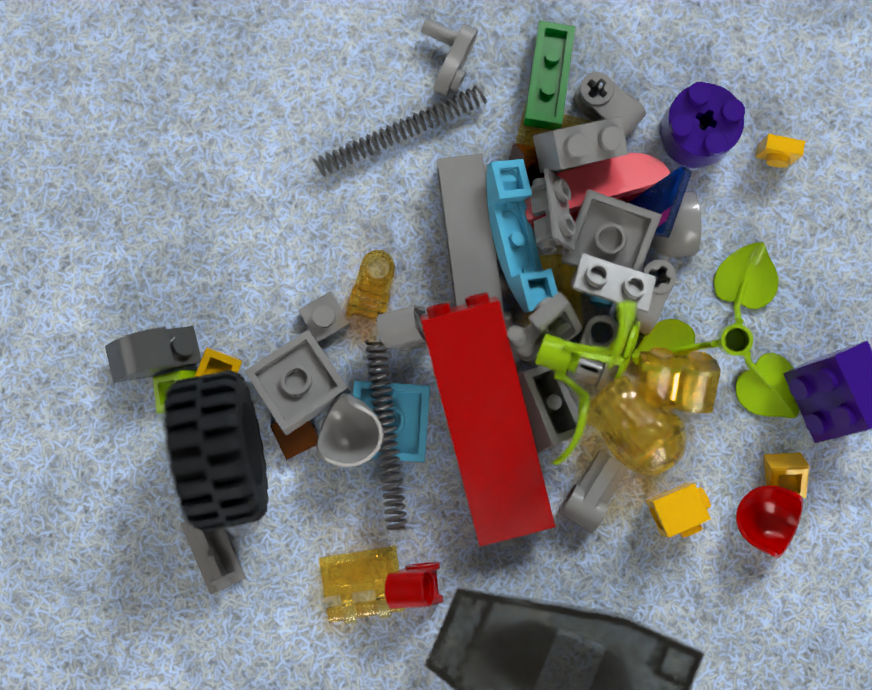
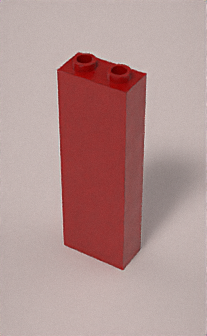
M488 292L468 296L465 298L466 304L450 308L449 302L429 306L426 308L427 314L420 316L480 547L556 527L500 301L496 296L489 298Z

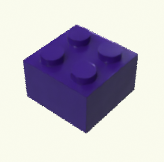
M868 340L820 356L783 373L789 390L815 443L872 429V348Z

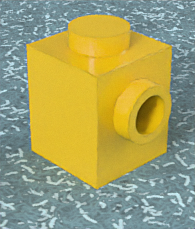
M683 483L645 500L660 535L667 538L680 534L681 538L696 534L703 530L702 523L711 520L707 509L711 508L709 498L702 487L697 488L695 483Z

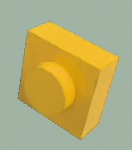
M768 133L758 143L755 158L766 160V164L772 167H788L803 156L806 141Z
M206 347L195 377L228 370L238 373L242 360Z

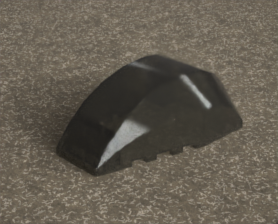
M457 588L425 666L454 690H691L705 653L623 613L522 596Z

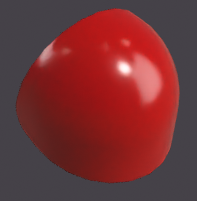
M766 485L751 490L738 505L736 512L738 530L743 538L754 548L772 557L780 558L789 547L798 528L803 510V497L794 491L776 485Z

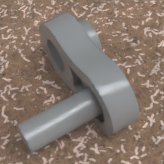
M426 19L421 28V33L451 46L450 52L436 78L434 91L448 96L451 91L457 93L466 75L462 68L475 43L478 29L464 23L457 33Z

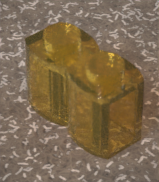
M661 347L652 348L650 351H641L633 389L635 404L653 409L674 408L691 413L713 412L721 373L717 360L713 359L711 355L700 351H693L689 355L679 356L675 355L671 350Z

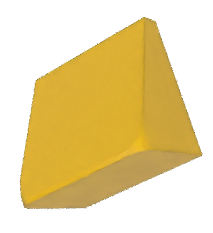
M800 452L764 454L766 485L780 486L806 498L810 466Z

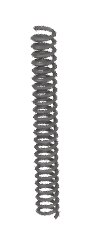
M474 85L472 90L467 88L466 94L460 91L459 96L454 94L452 99L447 97L446 103L440 100L439 105L433 104L432 108L427 107L426 112L420 110L419 115L413 113L412 118L410 116L406 117V121L400 119L399 124L393 122L392 127L387 125L386 131L380 128L379 134L376 131H373L372 136L366 134V140L360 137L359 143L353 140L352 146L346 143V150L342 146L339 147V153L333 149V157L330 153L326 152V160L323 156L319 155V163L314 158L313 162L322 176L326 177L325 167L329 173H333L331 162L338 171L340 170L338 160L346 168L347 164L344 155L348 162L353 165L351 153L358 162L360 161L358 150L362 157L366 159L367 155L364 146L372 156L371 143L375 150L380 152L377 139L383 149H387L384 136L390 146L393 147L394 143L390 132L399 144L400 138L397 129L403 139L407 140L403 125L410 137L414 136L410 122L417 134L420 135L416 118L424 131H427L423 115L430 128L434 127L430 113L437 125H440L436 109L439 111L443 121L447 122L443 106L448 112L450 119H453L454 116L449 102L457 116H460L456 99L464 113H467V109L464 105L463 97L466 99L470 110L474 109L469 93L475 100L477 107H480V102L477 98L476 90L484 104L487 103V100L481 89Z
M366 339L364 343L370 345L365 349L366 352L370 353L366 358L371 360L367 366L373 368L368 371V374L373 376L369 379V382L375 383L370 386V389L376 391L370 395L376 399L371 404L373 406H380L372 411L375 414H380L377 417L382 424L384 437L381 444L384 446H381L378 452H387L379 455L377 458L379 460H388L378 465L381 468H388L380 471L379 474L389 476L382 478L380 482L393 483L381 488L383 491H393L383 494L382 497L384 499H394L383 503L386 507H394L385 510L384 513L399 514L385 519L386 522H399L386 526V529L406 530L407 528L403 525L407 524L408 521L402 519V517L406 516L407 513L405 511H398L406 507L404 503H398L403 501L405 497L397 495L404 491L403 488L397 487L402 485L403 481L393 480L401 477L402 473L392 472L401 468L399 464H392L400 461L399 457L392 456L400 451L398 449H388L399 444L397 441H388L397 438V434L387 433L395 431L397 427L383 426L396 421L394 418H383L395 414L392 410H383L393 407L394 404L380 403L393 398L392 395H380L391 392L393 389L379 388L380 386L390 384V380H376L390 376L389 372H376L388 369L390 366L373 365L388 361L389 358L373 357L386 354L388 351L386 349L372 350L373 348L384 346L383 343L368 342L369 340Z

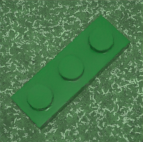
M539 20L523 125L549 130L561 129L576 26Z

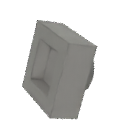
M331 291L298 310L318 343L351 325Z

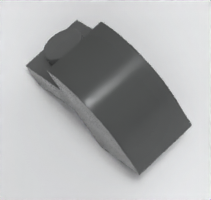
M165 326L123 336L105 346L113 383L147 378L160 371L194 366L201 362L194 326L166 329Z

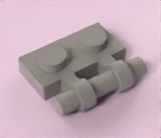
M559 291L552 298H545L535 307L534 313L528 317L532 322L526 328L512 326L508 330L507 335L511 349L516 352L520 361L525 364L535 365L546 333L570 341L583 330V327L570 302Z

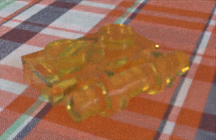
M396 545L319 558L324 597L340 595L341 605L327 607L329 623L344 621L345 624L357 623L358 618L379 615V619L391 617V613L406 611V608L391 609L385 599L384 586L387 575L400 570ZM375 589L376 600L354 602V592Z

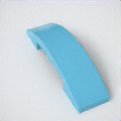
M524 160L490 162L487 164L486 175L487 204L498 259L507 283L524 313L534 312L535 307L542 300L548 297L552 298L558 291L552 269H542L531 223H528L525 215L527 209L525 200L532 196V191Z

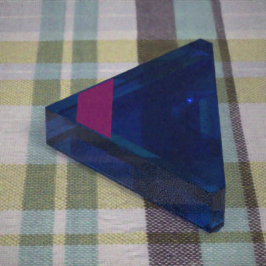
M680 166L628 202L662 215L654 234L656 236L670 237L692 171L686 166Z

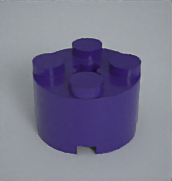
M701 81L684 89L669 106L660 123V136L668 156L678 164L688 168H701L720 161L735 146L742 135L745 115L743 103L737 100L730 91L716 84ZM700 123L704 125V130L699 128Z

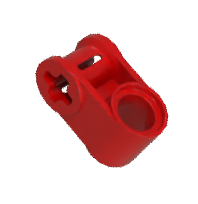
M440 562L406 565L403 569L389 573L385 579L384 586L387 605L391 609L431 607L432 605L444 602L443 595L439 594L437 570L440 569Z

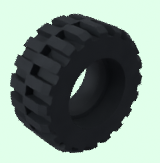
M228 370L177 380L166 392L164 428L166 430L167 439L165 440L170 458V470L175 482L174 487L177 496L180 498V506L183 513L187 515L188 522L194 528L205 532L259 521L268 510L267 468L255 407L244 378L241 374Z

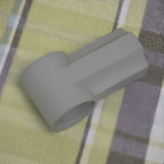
M598 451L579 484H575L567 494L566 498L569 500L564 499L558 513L587 532L593 533L605 517L609 508L608 501L628 468L612 456Z

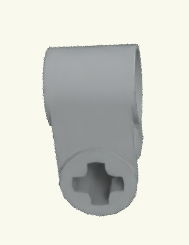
M593 72L585 76L574 94L575 106L592 122L621 116L625 139L646 116L645 108L636 98L627 94L607 75L601 72ZM593 89L597 90L599 94L594 98L588 95Z
M654 260L643 266L640 271L645 274L658 271L660 273L658 279L663 282L654 286L648 312L636 311L634 323L635 321L640 322L639 332L645 335H649L655 327L677 279L676 271L668 261ZM618 306L613 316L617 320H619Z
M413 305L379 314L377 316V328L383 345L386 348L400 349V351L427 346L420 316L426 313L425 307Z
M595 316L584 324L577 344L608 347L618 336V324L609 316ZM599 323L608 329L609 337L604 344L597 343L592 339L590 331L593 324ZM581 358L576 372L567 371L566 375L571 379L574 378L592 384L595 390L601 391L610 369L607 368L608 363ZM580 366H583V367L592 369V370H594L595 372H592V371L583 369V368H581Z

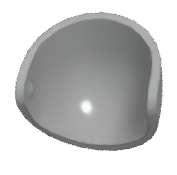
M692 191L676 192L657 200L648 210L661 214L671 207L667 221L657 227L650 246L658 253L668 257L695 256L701 242V213L695 193Z
M343 393L334 401L322 423L317 440V455L322 460L341 467L361 465L374 457L380 449L383 441L382 424L375 413L363 401Z

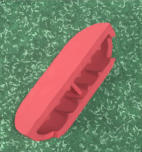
M628 153V155L601 160L555 173L569 185L571 200L568 203L570 215L574 223L577 220L588 189L644 208L651 204L650 197L656 194L662 187L668 190L673 182V177L663 162L643 153ZM530 196L525 200L527 207L525 215L533 229L534 221L546 217V213L537 217L533 215Z

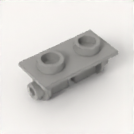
M546 168L544 169L545 178L533 180V185L531 186L533 215L537 217L546 213V217L534 221L536 246L541 248V252L544 254L555 252L556 246L560 244L572 252L575 251L573 235L576 234V226L569 210L568 201L571 200V191L568 183L563 178L561 179Z
M582 253L578 269L574 271L570 285L573 286L572 289L578 292H584L614 303H621L627 300L637 303V310L647 313L656 277Z
M188 520L180 523L210 595L246 579L225 528L204 532L194 528Z

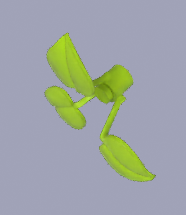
M756 242L739 248L730 254L718 267L714 277L715 293L721 300L734 301V324L723 327L717 335V340L695 344V333L691 326L678 319H665L657 322L649 335L643 336L639 345L632 353L633 362L645 373L658 379L682 381L692 377L700 369L701 361L696 352L697 350L719 347L727 355H742L746 366L749 368L738 376L735 385L736 396L745 409L761 416L796 418L799 414V408L783 373L793 369V366L786 358L775 353L761 355L754 364L751 359V352L749 351L754 341L753 334L749 328L743 325L744 320L741 317V304L748 309L762 308L773 300L778 291L777 270L768 254L766 245L763 242Z
M627 300L617 304L619 310L618 336L608 347L575 344L546 333L535 364L556 371L554 379L564 382L579 396L578 421L573 439L564 452L551 462L552 464H561L578 445L585 429L590 406L589 393L566 375L567 371L575 373L581 358L608 363L607 368L612 369L614 365H619L614 378V382L619 383L627 370L631 354L639 336L640 322L635 321L634 323L637 311L636 302Z

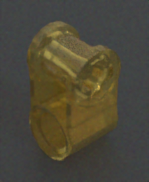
M374 250L364 256L356 283L350 294L346 317L352 318L355 315L374 320L377 323V316L388 312L391 291L396 277V267L389 253L383 250ZM377 260H383L389 265L387 275L380 279L369 275L370 265ZM361 303H365V304H369V305H372V306H376L377 308H372V307H369V306L361 305Z

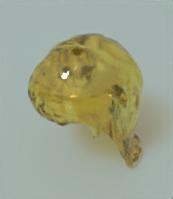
M627 376L616 378L608 383L595 398L590 400L586 425H591L598 429L612 455L633 472L645 476L664 473L674 467L683 458L686 451L687 435L684 422L664 406H659L663 413L649 406L641 398Z

